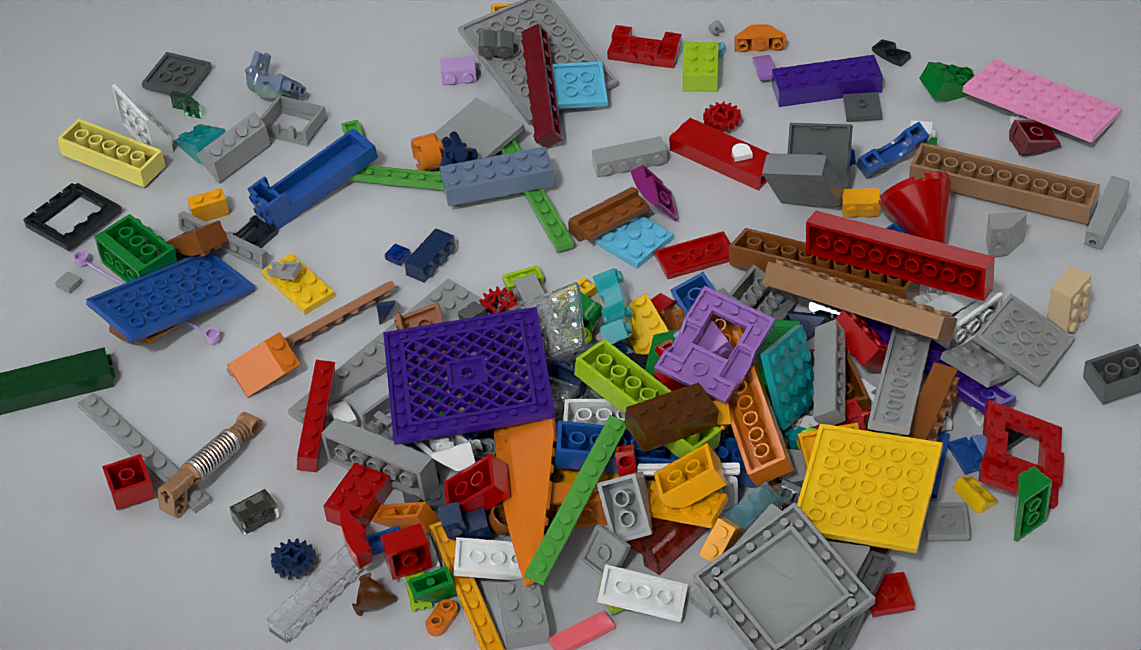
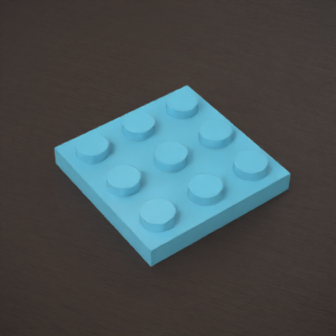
M602 62L552 64L558 109L603 107L608 105Z
M640 215L595 240L596 245L638 269L654 256L655 250L662 249L674 239V234Z

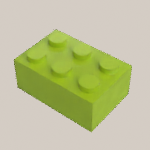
M684 42L683 91L718 92L719 42Z

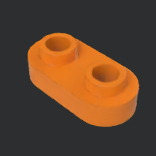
M444 599L440 601L425 622L426 631L429 635L441 636L448 630L458 616V605L454 600Z

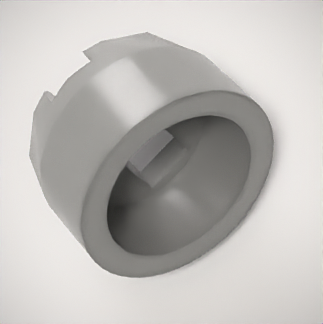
M719 20L712 22L709 26V31L713 35H720L719 33L724 30Z

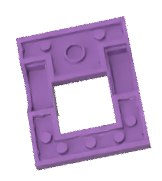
M704 286L684 318L679 335L672 346L663 352L655 365V371L686 386L699 382L710 398L726 405L734 391L737 392L757 359L756 354L776 323L775 318ZM712 314L746 329L728 360L697 345L704 334L703 329Z

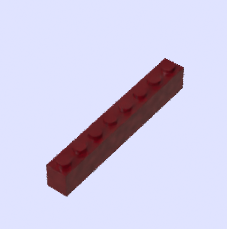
M538 23L521 32V43L524 49L523 57L526 64L524 68L527 73L526 83L529 88L528 97L531 103L530 111L533 118L531 121L534 127L533 137L537 144L547 148L562 141L563 138L548 32Z

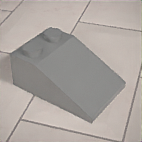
M643 471L597 483L610 531L624 541L653 534L649 495Z

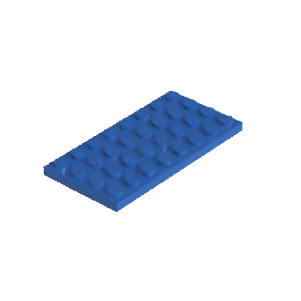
M210 251L205 256L200 257L198 254L87 298L86 305L131 343H134L254 291L255 285Z

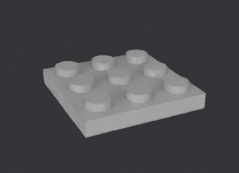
M974 340L942 352L940 358L987 388L1020 374Z

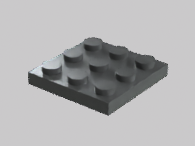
M166 52L142 81V87L188 99L212 68L211 62Z

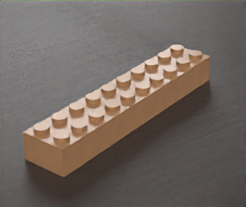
M922 142L910 164L909 178L914 176L915 180L926 178L924 173L943 171L948 173L950 177L951 192L1087 225L1090 222L1099 196L1100 184Z
M776 259V262H768L762 281L764 285L936 340L951 341L958 319L951 317V312L937 310L932 306L918 304L913 300L898 298L899 296L886 294L878 289L863 287L861 284L851 283L845 279L832 277L823 272L812 271L810 268L800 267L788 261Z

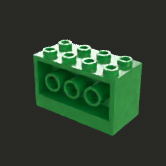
M131 214L94 236L101 263L126 283L178 262L174 246L167 244L161 236H157L150 227L143 225L140 219L133 217Z

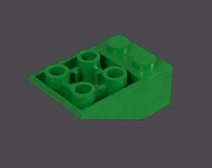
M928 62L919 79L934 100L948 102L970 96L962 92L963 86L975 75L969 67H958L953 64L946 65L941 62Z

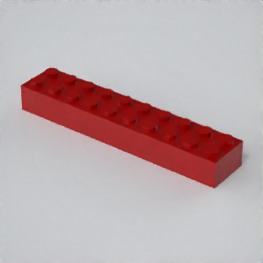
M817 210L806 221V254L985 301L993 290L994 256Z

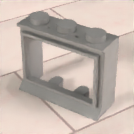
M278 95L260 117L266 125L269 137L303 146H308L310 138L322 123L327 121L324 106ZM282 113L310 120L302 130L303 135L297 134L296 128L292 125L287 131L281 130L280 123L275 121Z
M388 393L363 411L362 419L365 430L393 440V431H386L383 428L382 422L380 420L375 422L373 416L378 411H381L383 414H388L391 411ZM410 442L401 445H404L406 447H414L416 444H414V442Z

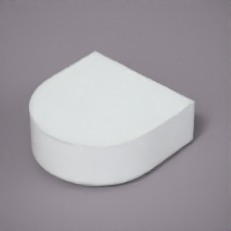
M736 144L732 148V156L735 162L753 158V153L746 144Z

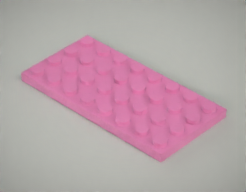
M996 59L991 61L968 81L962 90L966 94L1091 143L1121 115L1122 108L1114 103H1107L1098 97L1089 96L1082 91L1068 88L1064 84L1055 83L1049 78H1042L1033 72L1024 71L1017 66H1011L1002 60Z

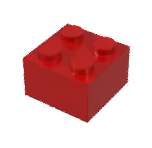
M141 454L102 466L116 510L155 498L152 482Z
M421 523L380 536L385 561L393 580L433 567L428 540Z

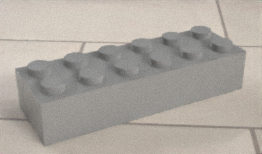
M337 418L321 433L328 461L350 469L354 463H358L390 475L392 488L409 495L414 494L424 501L439 486L434 459L428 454L416 451L412 447H406L401 444L395 445L394 440H389L379 434H374L362 427L359 428Z

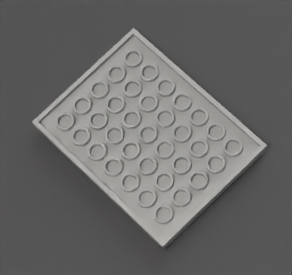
M520 0L458 27L460 35L528 125L532 124L533 118L530 111L531 103L528 97L529 88L526 83L527 73L524 68L526 64L523 57L524 49L521 43V32L538 23L548 32L552 64L602 62L606 90L618 85V80L555 0ZM493 30L497 32L506 30L514 32L513 56L507 58L480 56L478 53L479 31Z

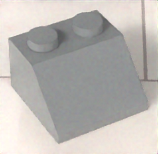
M1026 212L988 214L986 233L988 255L1008 256L1024 242Z

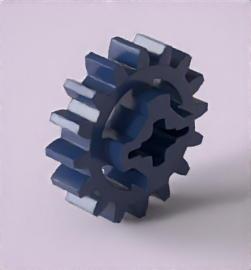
M296 538L295 542H291L288 539L287 544L280 542V548L274 547L275 553H271L272 560L270 561L272 568H274V573H279L280 578L287 575L288 580L292 576L299 579L300 574L307 576L306 571H312V565H316L315 550H313L311 544L307 545L306 540L299 543V538Z

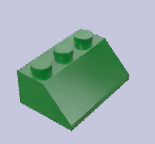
M1036 467L1023 471L1018 477L1014 511V541L1016 542L1047 521L1052 480Z

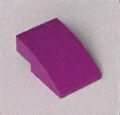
M644 165L632 170L633 181L643 197L670 219L677 221L678 216L672 191L664 186L663 181Z

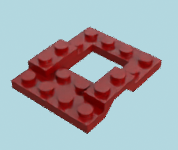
M988 400L985 404L982 433L983 436L987 437L986 450L980 463L978 481L1017 495L1019 475L1023 471L1036 467L1052 480L1049 508L1054 509L1058 505V491L1063 484L1064 453L1061 452L1062 427ZM1005 427L1039 440L1038 465L1007 454L1008 432L1005 431Z

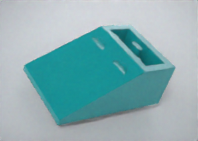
M198 124L193 127L192 131L178 135L179 138L174 140V143L196 162L202 163L196 155L224 134L226 130L217 126Z

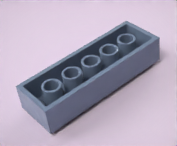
M546 146L440 166L441 181L448 206L555 186L554 169Z

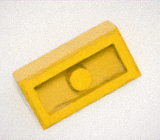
M973 476L958 477L953 486V490L978 514L983 513L998 503V500Z

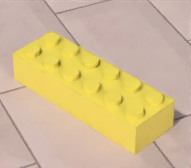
M80 118L57 138L61 155L142 187H145L166 166L162 150Z

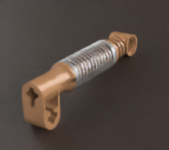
M242 412L232 427L221 431L189 458L188 461L184 462L181 470L158 488L160 510L176 518L182 517L188 507L187 490L193 485L201 483L241 448L242 443L250 436H258L263 427V420L247 412Z

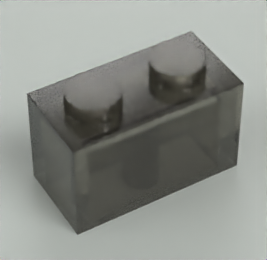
M266 489L229 507L232 520L243 535L253 532L257 528L280 517L277 503Z

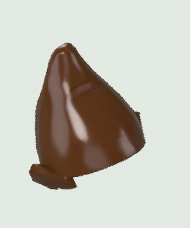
M371 572L358 578L360 585L356 604L352 603V607L359 616L362 615V611L379 609L394 603L397 599V596L386 590L382 584L370 578L372 576Z

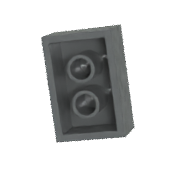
M1139 344L1085 361L1083 378L1102 404L1141 392V347Z

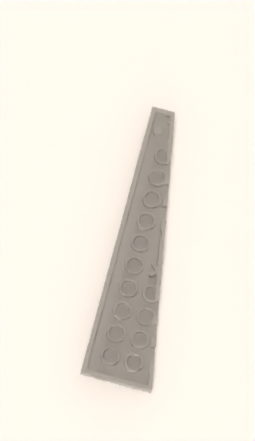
M448 278L407 313L438 302L444 322L459 320L458 311L464 307L466 308L471 302L480 304L479 299L482 298ZM395 323L383 332L397 330ZM383 332L335 371L329 406L336 404L338 399L344 395L349 396L354 393V389L360 385L364 387L373 377H380L387 372ZM309 393L288 409V414L302 424L304 422Z

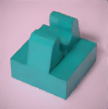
M798 426L796 430L788 428L784 432L783 436L787 437L790 449L799 450L797 447V436L806 428Z

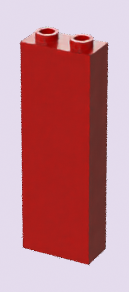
M692 118L682 123L669 137L670 151L758 191L767 183L762 174L766 155L770 154L767 151ZM740 143L748 145L753 153V158L735 162L732 156L733 146Z

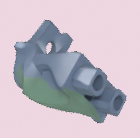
M258 51L254 52L250 66L245 68L249 90L255 91L258 96L267 99H276L278 95L296 100L299 97H304L306 87L302 86L301 83L282 73L268 75L271 61L270 54L264 53L263 55Z

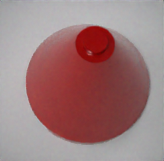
M943 171L924 173L926 178L917 180L913 176L893 185L881 194V201H878L881 210L907 234L946 244L951 180L948 173Z

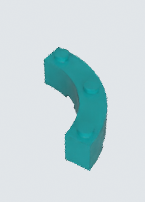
M612 268L592 276L598 295L604 299L605 307H602V312L606 323H603V326L600 327L604 339L613 344L630 337L633 332L631 317L634 314L631 306L628 305L622 284L624 282L622 272Z

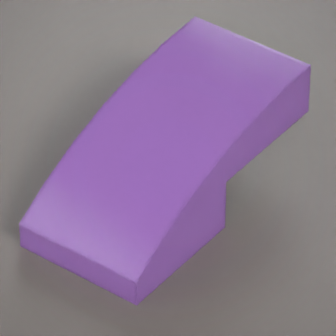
M770 55L753 57V64L756 67L759 80L772 79V69H775Z

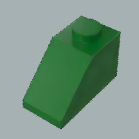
M447 566L407 580L414 600L439 602L456 596L455 585Z

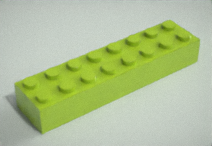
M605 339L576 358L574 375L623 414H625L626 407L671 392L670 389ZM716 426L664 446L679 458L706 443L714 450L719 446L721 429Z

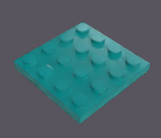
M795 325L760 354L775 417L780 430H786L814 404V371L811 362V352L807 346V335L804 332L803 325Z

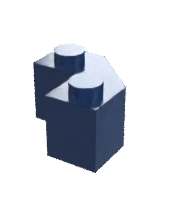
M457 501L438 508L442 527L448 539L456 541V537L483 540L493 538L492 529L484 507L463 513Z

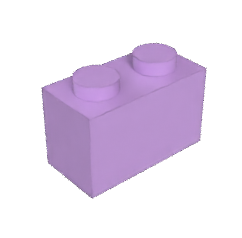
M474 56L440 59L442 85L477 82Z

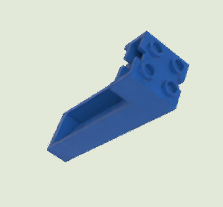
M353 128L270 187L265 176L247 188L250 194L249 199L255 207L253 208L255 214L258 217H263L266 223L279 230L376 160L378 154L375 145Z

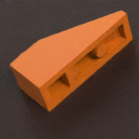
M427 502L380 505L372 521L391 528L399 526L400 529L421 523L424 533L430 534L429 525L435 524L439 518Z

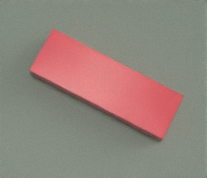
M603 610L548 638V641L554 650H575L614 630L615 624Z

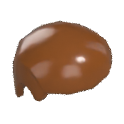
M504 505L493 506L488 518L490 527L500 535L510 534Z

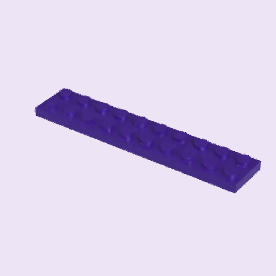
M864 317L869 322L867 326L870 329L876 330L881 335L879 339L889 344L893 326ZM931 340L924 373L929 375L934 362L953 367L940 359L942 352L947 351V349L934 340ZM957 370V377L960 378L956 389L959 390L958 396L983 414L988 400L1007 407L1015 403L1016 396L999 384L987 388Z

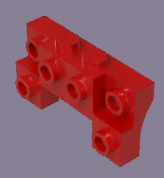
M615 25L611 35L612 41L607 51L608 60L674 69L682 44V34L665 32L662 40L632 36V27Z

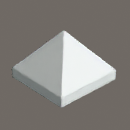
M971 406L968 414L977 426H981L984 422V414Z

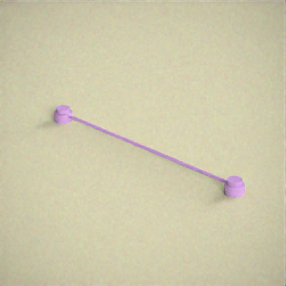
M77 251L73 255L75 264L79 267L89 265L119 284H124L89 263V256L86 251ZM188 320L184 321L204 333L206 341L211 345L217 344L221 339L220 331L215 327L204 331Z

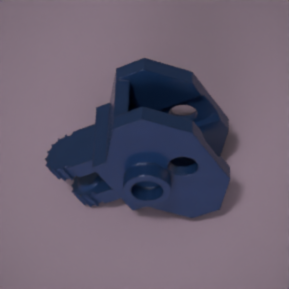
M456 131L449 134L450 138L446 136L442 139L445 150L442 151L443 157L440 166L477 160L478 153L476 149L468 147L466 143H462Z

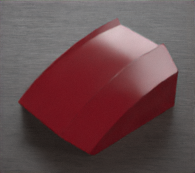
M1014 120L1009 130V141L1012 142L1018 151V155L1042 152L1061 144L1048 125L1035 120Z

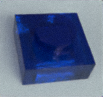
M395 243L384 254L385 260L401 266L411 255L410 249Z

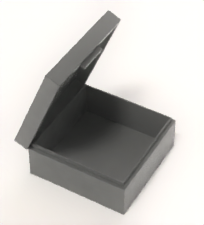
M824 123L789 124L787 154L770 153L766 155L762 172L781 204L840 206L843 190L848 189L853 125Z

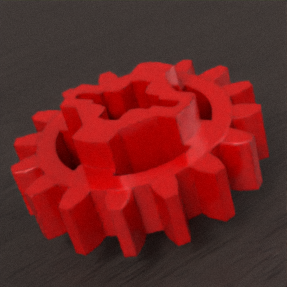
M725 101L722 104L715 102V106L710 104L709 108H705L703 113L704 124L722 132L726 130L728 133L729 129L735 130V126H740L741 110L737 109V105L732 107L731 102L728 105L725 104Z
M498 286L496 291L490 288L489 294L483 293L485 298L479 299L480 304L485 307L487 315L488 313L496 314L520 308L519 304L516 303L518 301L517 297L514 296L513 291L508 292L506 287L502 291Z

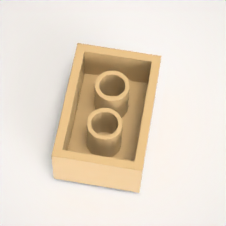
M1070 266L1051 287L1047 319L1068 334L1074 333L1078 324L1081 321L1084 322L1087 318V306L1090 302L1089 292L1092 288V275L1073 266Z

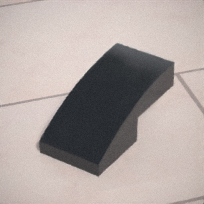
M881 39L872 47V51L897 66H902L911 58L910 52L897 49L895 42Z

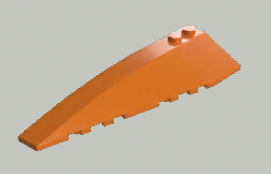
M555 418L499 427L494 430L496 457L505 462L508 469L510 497L503 501L506 520L524 584L527 587L533 584L534 581L524 577L525 571L545 536L544 527L548 526L549 518L546 517V511L550 509L552 482L549 478L554 469V466L551 464V458L555 456L553 443L557 439Z

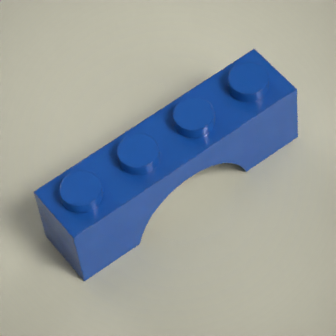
M917 122L905 129L887 145L878 149L874 148L859 157L856 165L865 178L868 179L919 148L921 142L926 143L929 134L922 124Z

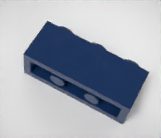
M435 228L404 262L406 275L425 283L429 277L433 276L438 267L443 265L448 256L454 253L456 249L454 235Z

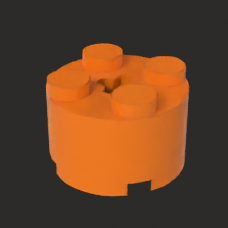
M429 133L411 138L413 158H416L417 162H419L416 164L417 169L430 171L440 168L443 157L440 150H443L441 140H437L436 134Z

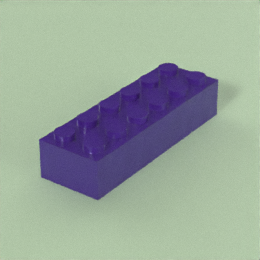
M875 55L772 69V88L779 107L841 99L843 94L882 93L883 76Z

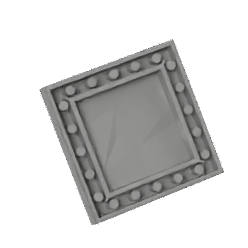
M795 502L692 575L693 582L748 650H813L875 604V597Z

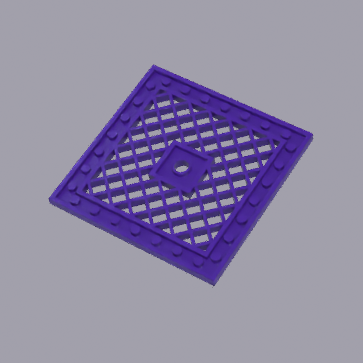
M537 307L383 332L392 431L395 445L555 418ZM453 341L457 342V343L454 344V345H451V344H450V343L453 342ZM513 344L516 345L514 349L510 347ZM493 347L497 349L495 352L491 351ZM444 349L448 350L445 354L442 353ZM435 357L439 358L436 362L433 361ZM515 357L518 358L516 362L512 360ZM416 360L419 361L417 365L413 364ZM495 360L499 362L497 365L493 364ZM437 370L440 371L438 375L434 374ZM417 373L420 374L418 378L414 377ZM497 373L501 375L499 378H496L494 376ZM507 379L512 380L510 383L505 382ZM438 383L442 385L440 388H437L435 386ZM518 384L523 385L521 388L516 387ZM499 387L503 388L500 392L497 391ZM479 390L483 391L481 395L477 394ZM429 392L433 393L430 397L426 395ZM510 392L514 393L511 397L508 396ZM490 395L494 397L492 400H489L487 398ZM439 397L444 398L441 402L437 400ZM521 397L525 398L523 402L519 401ZM420 400L424 401L421 405L417 404ZM501 400L505 402L503 405H500L498 403ZM450 402L454 403L452 407L448 406ZM481 404L485 405L482 409L479 408ZM431 405L434 406L432 410L428 409ZM461 407L465 408L463 412L459 411ZM441 411L445 412L443 415L438 414ZM421 414L426 415L422 419L419 418Z

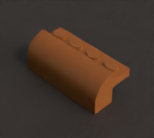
M630 187L571 217L568 221L569 233L578 242L585 239L590 242L650 211V208L639 196L638 189Z

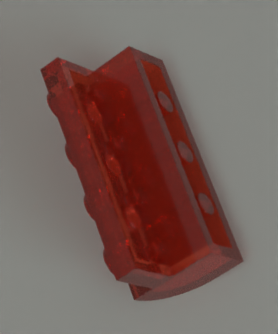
M651 517L653 534L626 542L631 545L632 549L642 554L645 567L660 575L710 528Z

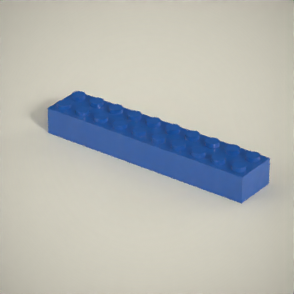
M558 420L554 467L581 470L604 425ZM628 428L618 445L635 444L637 466L638 464L672 463L679 459L664 445L643 452ZM720 437L719 446L713 451L720 458L721 463H740V474L732 475L737 477L738 486L756 487L747 474L736 438ZM615 452L604 472L619 474Z

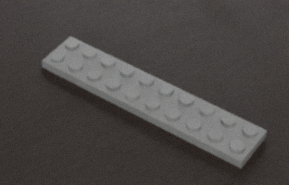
M893 326L868 421V429L877 432L885 431L898 435H909L932 338Z

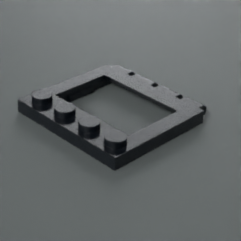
M71 183L62 192L49 199V202H45L35 212L26 216L23 221L26 228L70 251L119 214L122 208L121 205L80 183ZM79 197L101 208L98 212H93L87 216L85 222H79L74 226L72 232L65 233L64 235L49 225L44 224Z

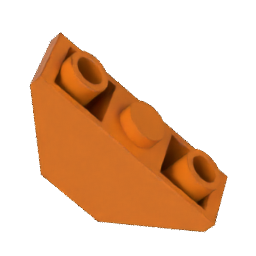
M769 24L750 25L734 36L735 52L786 50V34Z

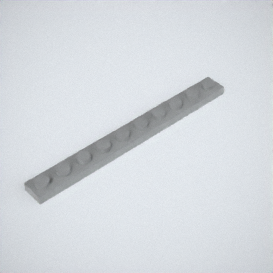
M94 393L77 403L81 411L131 456L141 454L146 469L162 484L179 471L174 464ZM193 485L187 490L188 507L195 514L211 503L210 497L197 485Z

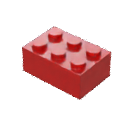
M843 310L835 319L845 330V347L862 366L880 374L889 344L879 339L881 335L876 330L870 329L867 326L869 322L864 317H859L855 313Z
M491 453L444 481L446 505L458 501L463 513L482 507L487 511L509 498L510 487L507 464Z
M354 463L323 505L326 521L341 526L340 508L344 506L360 525L366 529L380 505H383L392 492L390 475Z

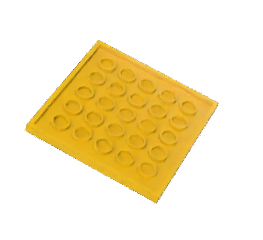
M820 424L797 506L824 538L917 553L943 450V443Z

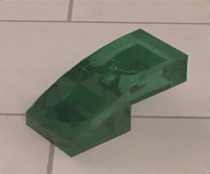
M172 91L170 98L173 108L184 110L185 116L202 118L200 104L195 99L186 94Z

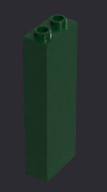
M105 347L0 373V415L114 387L113 379L116 378L114 367L110 368L113 365L111 354H106Z

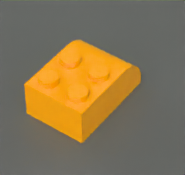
M708 443L654 472L659 498L665 505L672 508L689 506L727 485L720 458Z

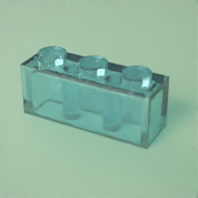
M765 481L720 518H727L744 528L738 538L739 540L771 503L780 510H782L781 506L784 503L767 481Z

